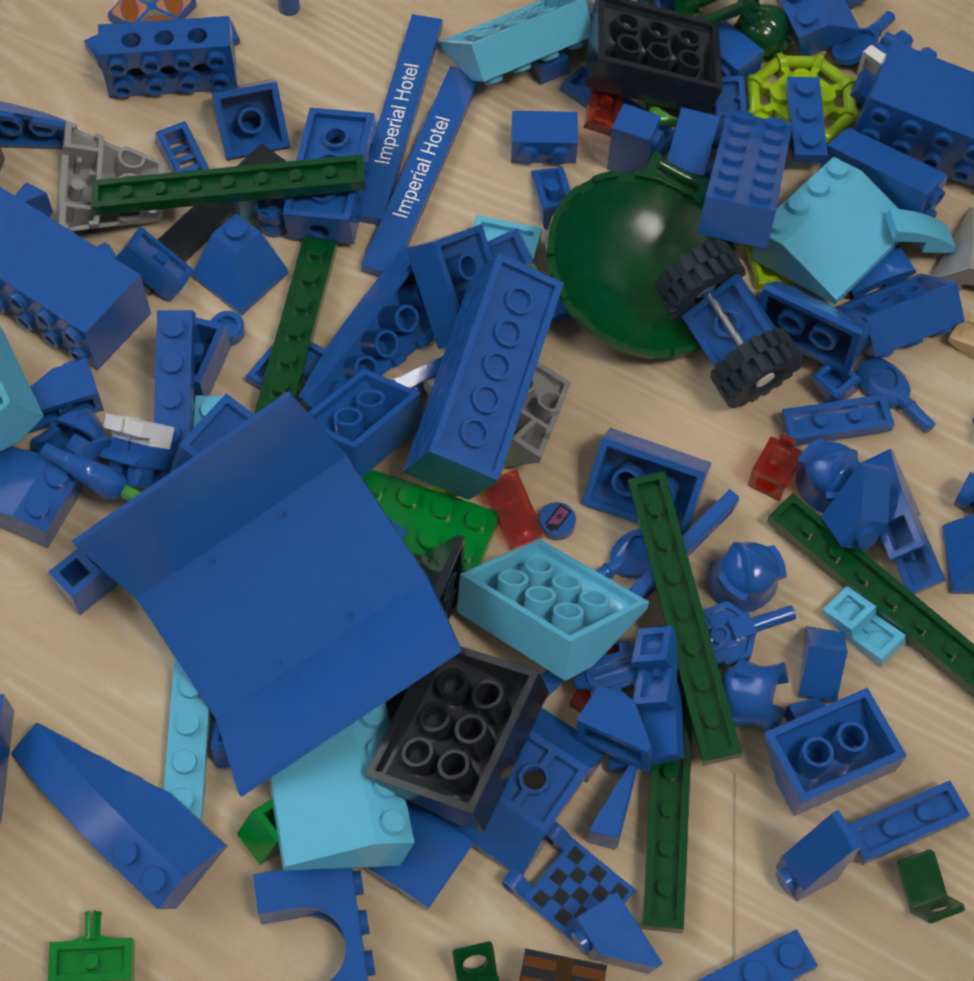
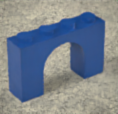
M352 868L283 871L282 869L253 874L257 912L262 925L313 917L327 921L341 933L346 943L345 957L341 968L330 981H368V976L376 975L372 950L364 951L362 936L369 935L370 931L367 911H358L356 896L364 894L361 870L353 871Z

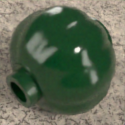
M761 4V10L758 11V26L752 27L743 14L740 15L734 25L736 29L764 50L762 63L771 60L774 54L780 52L785 54L792 40L787 38L789 32L788 18L784 11L773 4Z

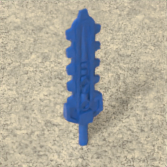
M728 601L703 610L717 664L723 663L724 668L736 665L739 658L747 661L750 660L757 632L796 619L795 610L791 605L753 618L750 617L749 612L744 613ZM629 640L618 643V652L609 655L604 654L593 667L583 671L581 675L573 679L576 690H588L593 694L599 684L606 688L618 689L620 691L629 686H632L635 690L639 671L631 663L635 646Z

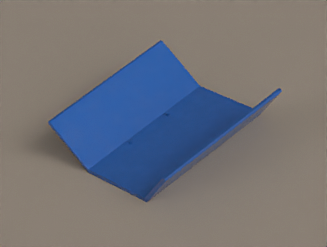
M290 391L72 540L73 544L138 600L216 718L237 791L241 797L462 651L429 577L347 454Z

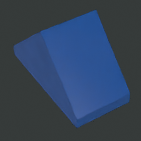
M806 626L798 698L809 700L818 698L821 702L826 703L837 701L848 653L844 632Z

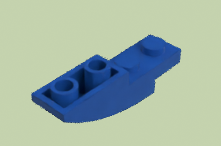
M889 449L863 461L864 463L888 467L891 471L889 524L880 536L890 560L894 561L905 587L913 594H918L945 582V576L918 517L921 514L893 450Z

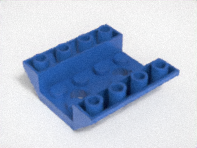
M542 708L484 833L454 823L421 806L419 807L474 841L472 846L509 871L515 869L524 876L544 847L545 837L583 781L587 783L607 754L577 741V730ZM529 772H538L543 775L546 783L540 789H529L525 786L523 777Z

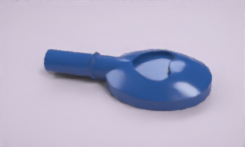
M886 11L868 28H860L861 34L833 45V60L840 65H851L860 62L863 51L870 45L875 47L879 43L881 33L895 21L894 13Z
M870 357L861 361L856 374L861 378L859 388L866 397L885 394L890 409L900 408L925 433L930 432L935 427L936 423L916 404V401L909 397L911 391L910 384L900 369L881 358Z
M640 528L634 529L620 537L613 545L609 562L603 563L595 571L609 579H613L616 574L628 579L641 577L650 568Z

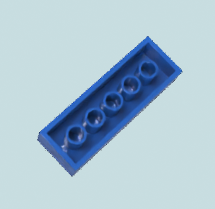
M728 111L706 192L697 234L767 249L777 209L792 124H788L776 117L767 119L754 117L747 111Z

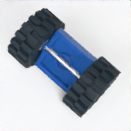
M715 239L712 243L708 241L700 248L697 246L691 249L689 254L681 255L676 263L668 265L666 267L668 270L661 272L658 276L659 279L654 282L653 291L670 317L675 320L683 318L715 367L711 371L710 379L728 407H742L749 401L752 403L758 400L760 396L770 393V390L782 385L784 380L791 378L793 372L798 371L801 368L800 365L804 363V356L788 332L783 327L775 328L742 277L746 275V269L726 240Z

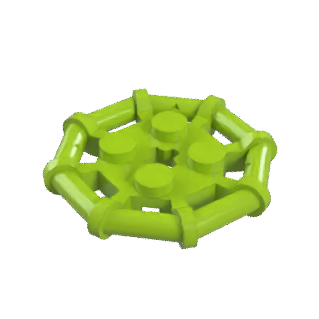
M780 52L774 54L773 59L756 73L749 74L746 77L745 87L747 88L748 112L754 117L763 119L770 117L780 118L789 124L785 89L787 77H819V72H821L835 83L831 86L820 78L824 124L830 119L835 121L829 127H825L826 144L828 145L850 125H855L860 112L857 110V101L850 96L856 80L852 76L848 77L825 60V55L818 53L817 56L784 55ZM789 68H796V70L791 72ZM777 72L779 79L773 84L766 82L767 79ZM760 95L768 97L770 104L763 106ZM843 96L844 108L835 106V98Z

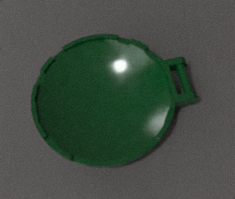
M655 150L649 156L643 171L637 170L635 173H618V170L603 172L594 175L590 180L581 185L575 186L564 197L551 218L547 231L545 253L549 276L564 283L559 299L568 313L583 329L597 340L620 352L648 359H669L688 355L702 347L683 318L675 320L670 317L653 291V284L659 279L660 273L667 271L666 267L671 263H676L681 255H687L691 252V249L697 246L700 248L705 242L711 241L712 243L718 238L697 234L710 179L705 176L700 178L663 159V154ZM726 240L732 248V250L735 252L736 248L734 243L732 241Z

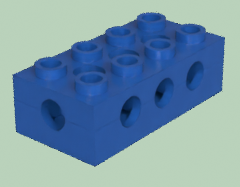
M229 16L98 24V56L109 98L205 92L238 86L236 54Z
M309 108L296 161L363 154L366 190L287 197L282 215L288 238L303 240V237H310L344 244L355 243L379 139L375 113Z

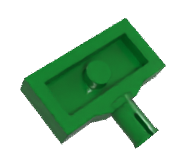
M93 910V914L91 911L84 912V936L72 941L49 942L48 981H134L135 940L133 938L111 939L101 935V911Z

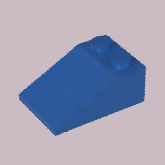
M10 446L0 451V526L48 549L84 489L83 484L54 462L41 456L40 453Z

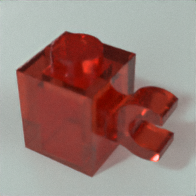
M781 434L779 440L771 436L752 469L747 486L780 502L798 469V458L803 452L794 446L795 439Z

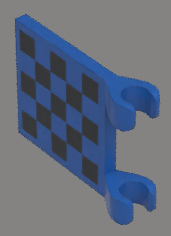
M555 822L546 835L545 841L560 850L561 854L533 887L521 873L511 869L504 877L502 886L509 893L526 903L574 943L571 937V932L574 930L570 924L577 917L618 892L623 902L626 903L636 889L573 839L558 822Z

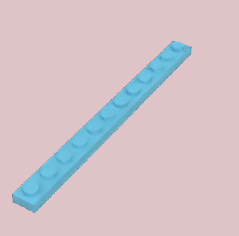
M223 396L195 397L193 428ZM174 656L164 789L172 793L203 822L211 711Z

